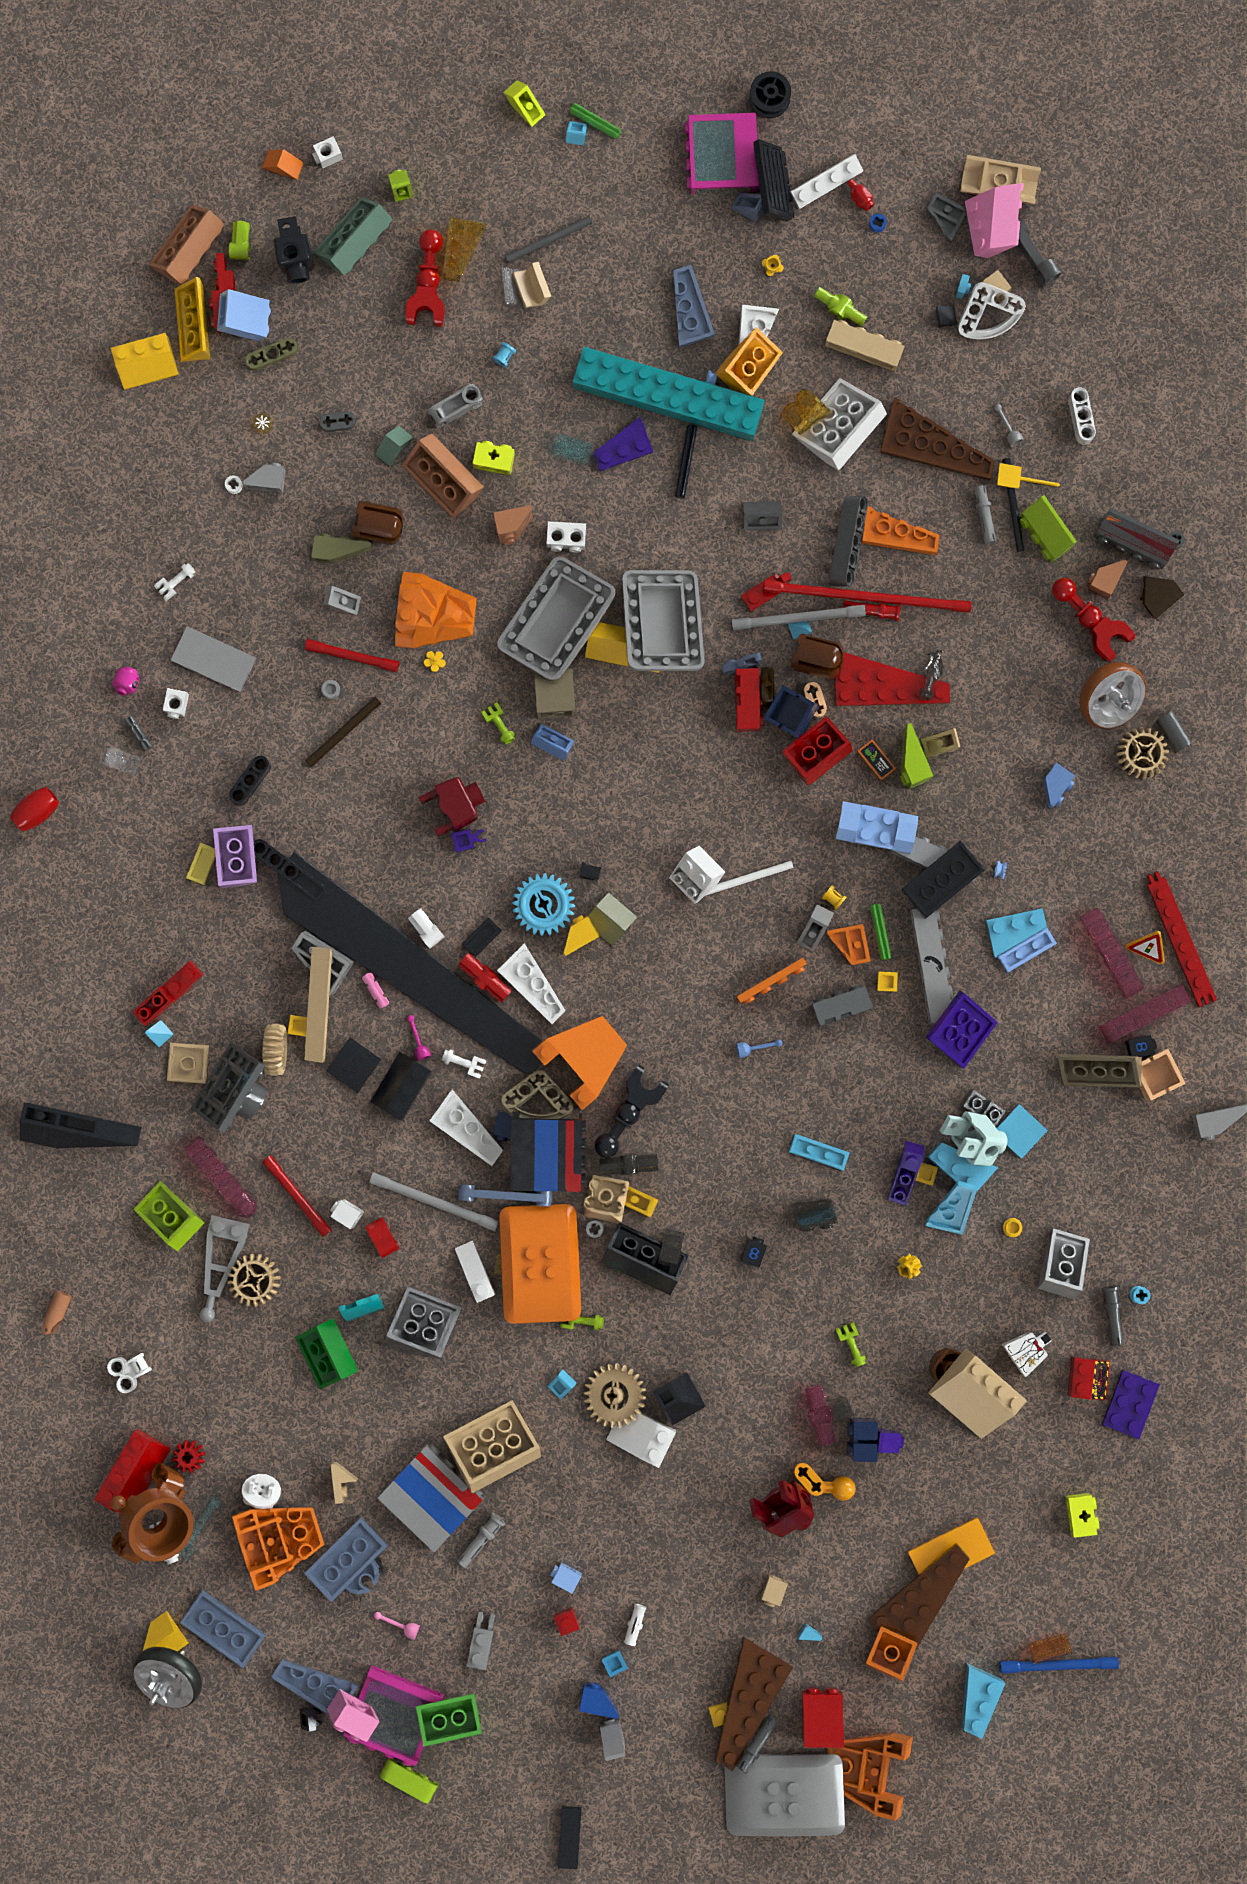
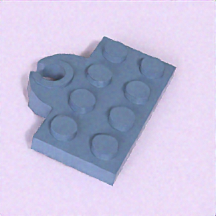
M361 1517L304 1574L330 1602L344 1589L357 1595L367 1593L371 1589L362 1584V1577L365 1575L369 1576L372 1579V1584L377 1585L380 1571L375 1558L388 1544Z

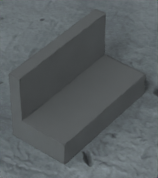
M781 501L743 502L744 530L782 529Z

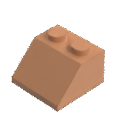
M531 505L494 512L500 543L510 545L520 538L533 518Z

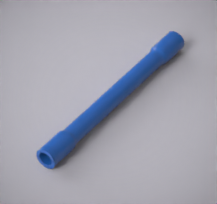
M1118 1657L1045 1661H1000V1673L1119 1669Z

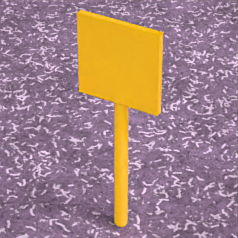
M999 463L998 486L1019 489L1020 480L1055 487L1060 486L1059 483L1021 477L1022 467Z

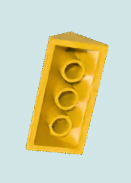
M195 277L174 288L181 362L210 359L204 286L200 278Z
M599 622L588 638L585 658L629 667L625 627Z

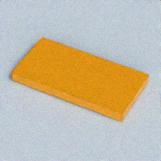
M978 1517L907 1551L918 1574L955 1543L970 1558L965 1568L995 1554Z

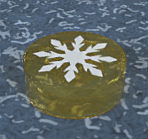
M261 413L255 416L253 425L259 433H267L272 429L273 422L269 415Z

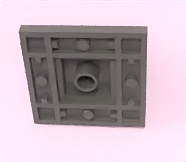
M230 1043L191 1109L222 1133H225L230 1128L235 1115L244 1119L251 1118L257 1113L259 1106L262 1105L265 1099L266 1088L256 1081L261 1077L265 1065L237 1045Z

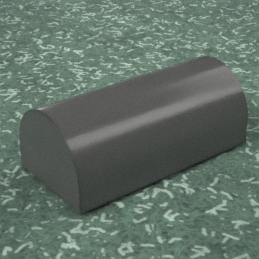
M1173 711L1156 720L1175 753L1192 744L1191 739Z

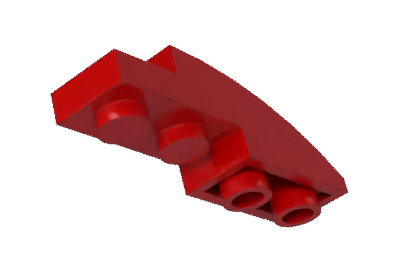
M216 253V260L213 261L214 271L218 273V279H215L216 291H212V298H209L210 309H213L214 316H211L212 328L215 327L216 331L220 294L228 289L235 291V275L232 270L227 271L226 258L223 253Z
M192 960L188 961L132 1013L144 1027L147 1026L188 992L204 974Z

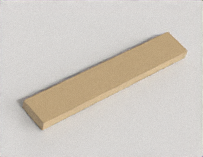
M312 947L304 1060L320 1063L325 1062L332 963V949Z

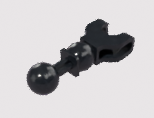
M638 1065L626 1082L628 1097L625 1102L617 1107L616 1116L613 1118L616 1122L609 1133L601 1134L595 1141V1151L599 1156L610 1158L618 1152V1138L624 1129H630L631 1125L639 1120L640 1111L645 1106L654 1105L660 1101L669 1086L667 1082H660L653 1090L644 1089L640 1082L641 1076L644 1073V1067Z

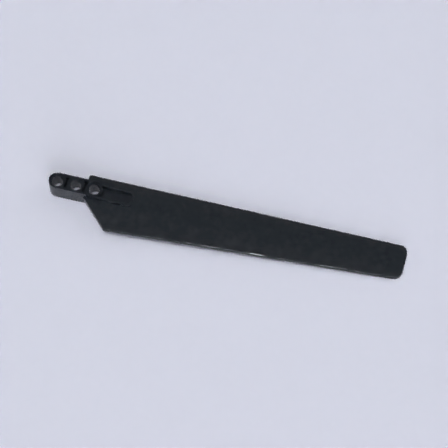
M262 839L254 841L255 856L278 872L284 915L523 1073L532 1074L537 1071L542 1063L531 1050L543 1041L540 1037L295 851L288 859ZM264 844L265 851L257 853V845ZM275 855H279L281 858L280 863L277 865L271 863V859ZM289 867H295V875L291 877L287 876V869Z

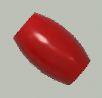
M43 787L24 797L15 806L10 814V818L21 831L25 832L46 821L54 813L60 802L49 788Z

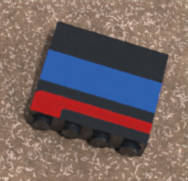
M512 1111V1191L581 1192V1185H585V1173H581V1167H585V1156H582V1149L585 1150L586 1138H582V1132H586V1120H582V1113H579V1119L520 1118V1112Z

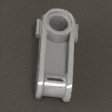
M469 383L458 392L432 406L427 412L433 417L436 422L435 426L438 429L467 412L479 408L483 405L484 400L478 387ZM474 393L477 396L474 400L467 399L468 395Z

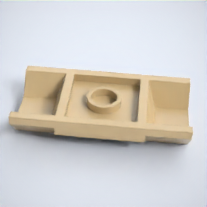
M967 155L960 192L979 195L994 187L1023 183L1020 201L1035 205V195L1041 168Z

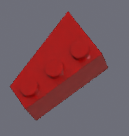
M759 668L736 669L734 676L736 732L759 731L760 726H763V715H760V707H763L762 696H760L761 677H759Z

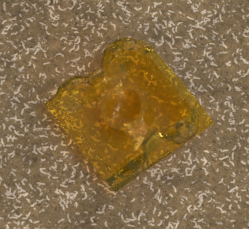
M802 389L796 396L797 401L787 404L780 415L801 435L826 418L832 411L813 391Z

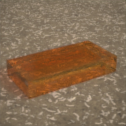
M1066 1633L1028 1643L1034 1664L1072 1654Z

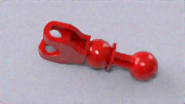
M429 229L424 231L419 238V246L424 251V265H419L420 271L416 277L417 291L406 303L407 325H414L417 314L421 310H429L433 313L435 326L443 327L445 307L441 299L437 297L436 288L439 285L440 276L438 274V266H435V256L443 246V238L438 231Z
M1063 577L1054 582L1052 586L1054 598L1060 602H1068L1077 611L1074 617L1079 618L1081 626L1090 629L1088 632L1093 638V650L1103 660L1110 663L1115 658V652L1110 646L1112 636H1118L1127 643L1135 639V633L1124 621H1112L1106 616L1102 617L1101 610L1091 605V601L1085 604L1076 594V585L1071 579Z

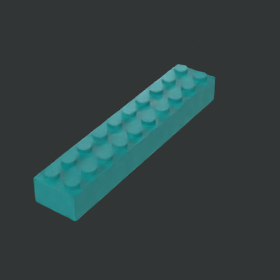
M583 347L573 379L574 389L750 441L754 440L765 400L587 347Z

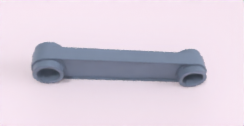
M459 1184L458 1200L474 1201V1197L533 1201L536 1202V1206H551L552 1191H536V1194L475 1190V1185Z

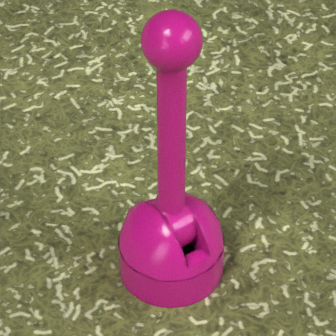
M409 1015L407 1021L411 1024L418 1045L415 1049L416 1061L431 1057L430 1051L426 1046L421 1045L414 1024L415 1018L413 1015Z

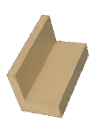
M539 262L532 263L527 270L513 272L512 275L525 308L543 305L550 299L551 294Z

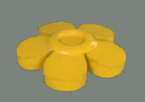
M433 651L427 652L426 657L428 659L424 660L425 667L431 666V671L437 672L439 667L443 668L446 662L442 659V652L437 651L435 655Z

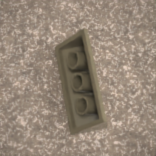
M1058 1055L1064 1085L1141 1087L1142 1057Z

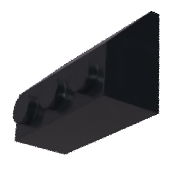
M399 1052L370 1102L397 1119L404 1121L430 1077L432 1070Z

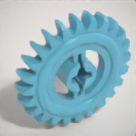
M544 873L542 879H540L539 875L536 874V880L529 876V883L522 881L524 888L517 887L520 894L513 895L518 899V901L512 902L513 905L518 906L513 909L514 913H519L515 919H522L520 926L527 924L526 931L533 928V935L538 930H540L541 936L544 935L546 930L549 935H551L552 929L558 933V926L565 928L563 921L570 922L567 915H574L569 910V908L575 907L574 904L569 903L575 899L572 896H568L572 890H565L567 883L560 885L561 878L554 881V875L547 879V875ZM541 891H549L556 897L558 906L553 915L551 913L552 901L549 897L543 896ZM538 893L544 902H549V904H547V911L550 914L549 916L543 907H538L541 905L540 898L537 895ZM534 894L537 898L535 901L536 910L541 914H545V919L536 917L530 910V899Z

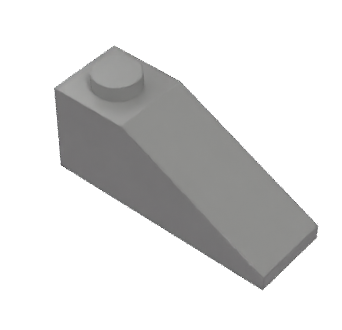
M1247 1104L1192 1115L1197 1138H1203V1141L1215 1139L1214 1135L1221 1134L1247 1113Z
M614 1718L603 1720V1723L600 1724L605 1760L624 1757L625 1741L620 1720H615Z

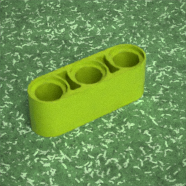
M388 1758L379 1774L384 1781L427 1804L438 1787L437 1782L429 1781L425 1775L418 1771L416 1773L413 1772L409 1766L402 1762L397 1763L394 1761V1758Z

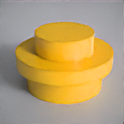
M1009 1218L1003 1223V1231L1009 1237H1017L1022 1232V1224L1016 1218Z

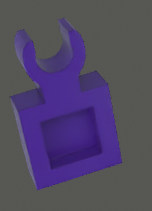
M470 829L452 833L456 853L474 849L475 842H486V838L482 840L478 838V835L485 831L478 830L475 834H471Z

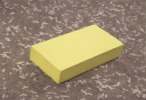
M200 843L187 874V879L205 885L216 858L215 848Z

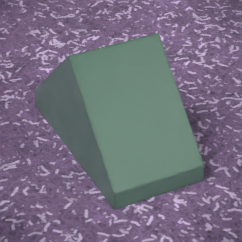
M398 426L384 436L375 455L388 466H391L414 437Z

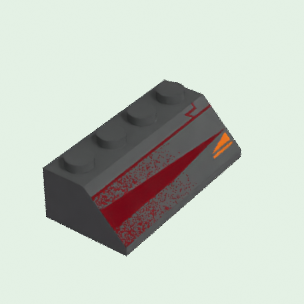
M1112 508L1103 516L1094 537L1098 538L1097 541L1099 543L1115 546L1114 549L1120 553L1127 552L1137 561L1144 560L1154 569H1163L1179 543V540Z

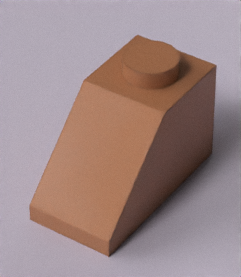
M1122 560L1101 567L1096 573L1092 572L1087 581L1090 583L1088 589L1109 598L1128 561Z

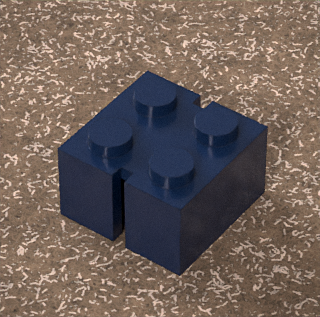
M782 685L763 719L799 738L805 732L819 705Z
M851 1418V1422H847V1434L851 1437L850 1442H847V1454L853 1462H877V1444H874V1440H877L878 1422L874 1418Z

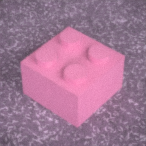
M339 1689L327 1708L330 1720L333 1722V1727L340 1732L346 1731L350 1733L349 1735L357 1741L361 1739L367 1742L379 1723L371 1705Z

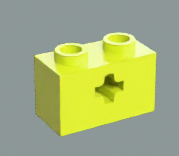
M489 441L477 442L473 468L511 475L515 451L509 445L501 444L500 446H495ZM494 454H497L495 460H491V457H493Z
M1089 1493L1066 1496L1071 1536L1076 1538L1097 1535L1099 1521L1094 1514V1509H1097L1095 1497L1092 1498V1495ZM1082 1511L1087 1513L1084 1519L1079 1516L1082 1514Z

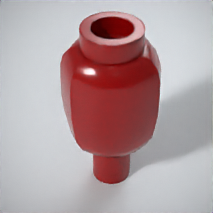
M853 179L847 182L851 189L850 195L855 204L860 209L870 210L875 204L873 203V196L868 189L861 184H856Z

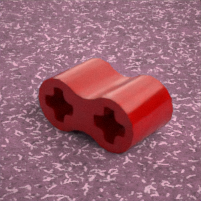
M383 1217L365 1226L382 1258L400 1249Z

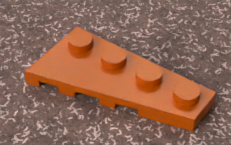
M868 506L861 544L937 555L940 535L918 526L909 525L904 520L900 519L899 521L890 517L889 514L873 510L874 508Z

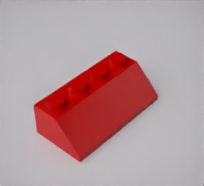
M139 1429L135 1430L94 1500L106 1508L115 1511L111 1508L110 1504L114 1496L121 1495L127 1501L131 1495L137 1496L146 1491L153 1481L151 1477L153 1468L157 1463L164 1462L171 1448Z

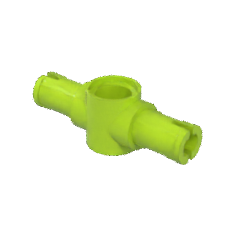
M819 287L814 295L815 298L828 305L827 308H829L831 315H837L840 320L848 318L862 327L867 319V316L853 308L852 300L843 294H838V296L836 294L832 295Z

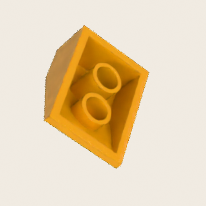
M755 327L725 359L715 374L733 391L752 396L783 352Z

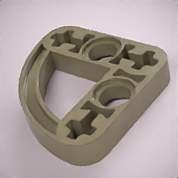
M541 1070L533 1072L506 1092L501 1099L502 1109L511 1117L512 1111L520 1112V1118L566 1119L573 1110L571 1100ZM536 1077L539 1079L542 1077V1083L539 1081L536 1084H534L536 1081ZM522 1087H527L530 1090V1093L528 1095H522L519 1092V1089ZM549 1090H554L557 1093V1096L555 1098H549L546 1092ZM538 1093L554 1113L545 1115L531 1114L522 1111L519 1107ZM507 1099L509 1101L514 1099L513 1105H511L510 1103L506 1104ZM561 1105L564 1106V1107L567 1105V1106H568L567 1111H566L565 1109L560 1110V1109H561Z

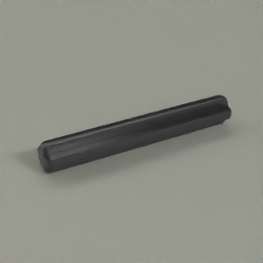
M689 424L687 426L675 497L683 499L686 495L697 433L696 425Z

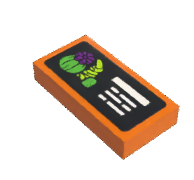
M873 739L857 751L880 781L896 770Z

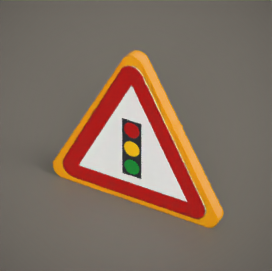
M1160 931L1132 941L1125 946L1127 950L1162 965L1165 962Z

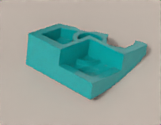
M376 1294L338 1308L343 1318L350 1322L383 1310L384 1306L380 1294Z

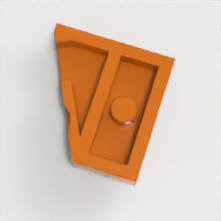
M863 924L826 931L829 938L851 966L871 962Z

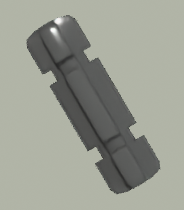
M133 716L128 717L124 721L125 724L130 728L136 741L140 743L139 745L142 750H149L152 744L146 739L147 736L141 727L136 724L135 718Z

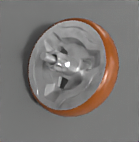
M1113 662L1100 667L1087 679L1081 690L1079 705L1082 715L1090 724L1101 729L1116 728L1127 723L1137 714L1146 696L1145 679L1136 667L1125 662ZM1119 682H1122L1121 687L1117 688L1116 686ZM1104 696V700H1099V697Z

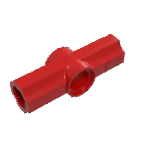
M468 953L458 964L460 968L473 978L472 980L485 991L487 990L499 1002L502 1003L512 990L498 978V975L488 966L479 962L472 954Z

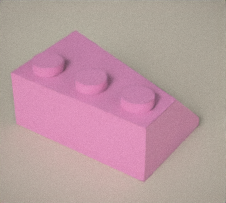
M1023 183L994 187L965 201L975 256L990 258L1018 245L1020 229L1018 216L1019 209L1022 207L1020 194L1023 191Z

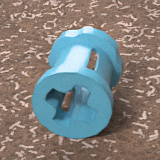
M502 342L501 348L492 359L497 364L506 368L508 360L516 350L509 344Z
M1135 1286L1130 1291V1299L1138 1304H1146L1150 1299V1292L1145 1287ZM1139 1290L1144 1293V1296H1141V1300L1136 1297V1294H1139Z

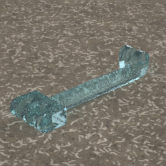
M212 1495L208 1501L207 1508L195 1524L189 1542L179 1552L180 1555H183L187 1549L189 1552L185 1558L188 1560L196 1550L192 1543L213 1511L218 1509L223 1502L221 1499H216L215 1495Z

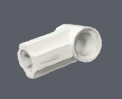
M422 909L414 912L408 918L429 949L445 938Z

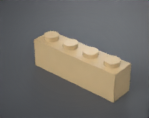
M843 320L833 321L825 343L826 347L894 372L905 347L897 340L890 341L881 334L868 333L862 327L855 328L849 326Z

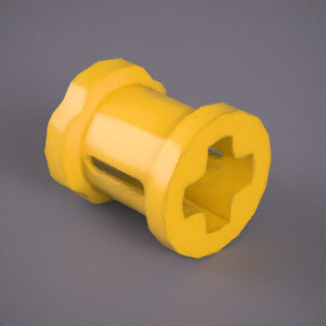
M833 886L822 897L823 900H827L832 904L835 910L847 898L834 890Z

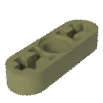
M286 338L249 353L245 361L250 370L258 371L296 355L298 345L294 339ZM290 343L291 346L294 345L292 347V351L285 349L287 348L286 344ZM279 346H280L281 349L283 350L282 352H283L284 355H281V353H280V351H279V349H278ZM270 350H275L277 357L269 359L267 358V353ZM262 353H263V356H264V358H265V360H266V362H264V363H263V360H262V359H261V360H258V359L262 358L261 355H260V354H262ZM255 357V359L258 360L257 365L255 366L253 363L250 364V362H252L251 358Z

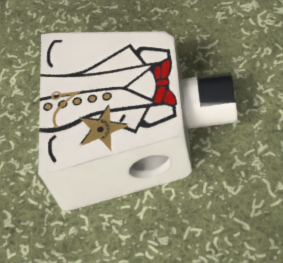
M1029 1331L1003 1343L1002 1346L1021 1374L1026 1377L1048 1356L1043 1347L1050 1343L1051 1339L1046 1332L1035 1337Z

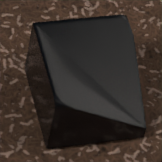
M582 862L580 877L598 881L601 867L586 865Z

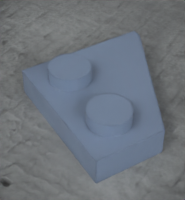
M760 652L744 656L736 661L733 659L724 662L725 665L721 667L723 676L735 673L736 669L759 667L762 660Z

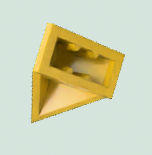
M165 1611L150 1622L143 1651L150 1647H166L179 1651L189 1642L169 1613Z

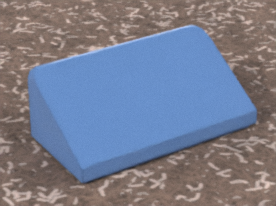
M540 724L531 741L532 745L563 761L566 759L574 743V740L543 724Z

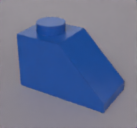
M596 1682L584 1684L579 1711L618 1719L619 1711L604 1688L600 1687V1684Z

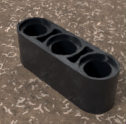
M256 756L229 792V798L234 804L238 806L245 805L270 772L271 764L266 757ZM260 761H265L266 767L258 770L257 764ZM253 776L255 778L254 783L246 785V779ZM243 792V798L236 801L234 799L235 794Z

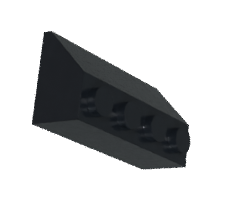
M618 1223L600 1262L671 1295L689 1255L629 1226Z

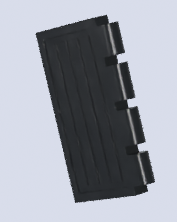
M758 139L753 142L763 215L787 222L794 218L793 204L790 203L792 202L791 189L787 185L790 183L788 169L784 167L787 166L785 152L782 151L780 146Z

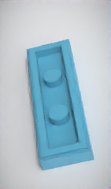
M794 1134L789 1149L790 1153L844 1171L849 1156L847 1151Z

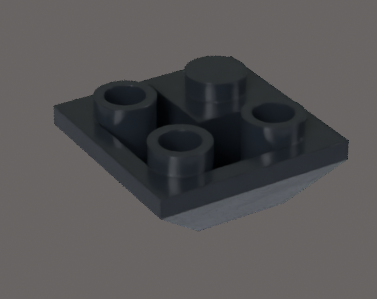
M687 1372L653 1391L671 1425L706 1407Z

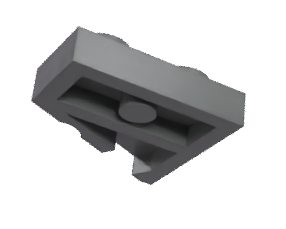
M935 192L926 210L948 242L951 243L967 215L966 208Z

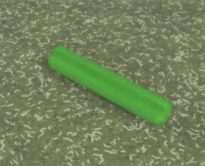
M576 103L572 105L570 109L572 115L614 139L619 137L621 133L619 128Z
M874 904L870 906L880 959L888 960L891 958L882 909L880 904Z

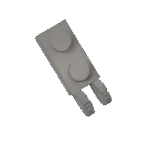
M479 1612L476 1626H474L467 1667L486 1670L494 1631L492 1629L495 1615L491 1614L489 1617V1626L486 1629L480 1627L484 1615L483 1612Z

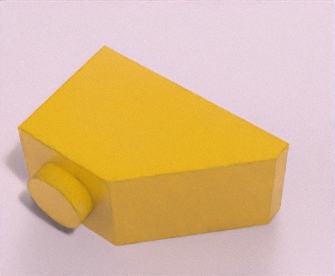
M580 915L572 920L573 924L570 926L564 949L565 956L599 937L588 915L585 917Z

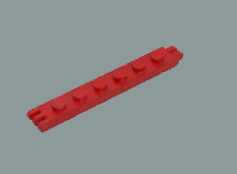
M1158 871L1154 873L1155 881L1151 874L1147 875L1150 883L1146 885L1198 1008L1203 1006L1201 998H1203L1205 1005L1210 1004L1207 997L1209 995L1212 1002L1217 1001L1166 878H1161Z

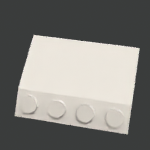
M839 378L792 433V436L825 463L840 470L887 413L881 401Z

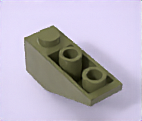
M320 533V536L314 535L311 558L315 562L333 564L371 551L373 546L371 542L357 539V541L350 540L347 536L333 538L329 534Z

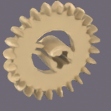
M616 1363L613 1369V1366L608 1364L607 1370L601 1366V1373L594 1371L596 1378H588L592 1384H585L590 1391L583 1393L589 1396L584 1402L591 1404L586 1410H594L590 1415L591 1417L598 1415L597 1423L604 1420L603 1426H607L610 1422L611 1428H614L616 1423L621 1428L623 1421L626 1425H629V1418L633 1421L636 1420L635 1413L641 1415V1411L638 1408L645 1407L641 1400H645L646 1397L641 1395V1393L645 1392L646 1389L640 1388L643 1381H637L639 1374L633 1376V1369L627 1372L626 1365H623L620 1369V1365ZM612 1381V1387H609L604 1392L605 1401L611 1404L609 1409L603 1402L602 1392L604 1387ZM621 1382L626 1386L629 1397L626 1405L618 1410L619 1404L625 1398V1393L620 1388ZM611 1393L617 1394V1398L611 1397Z

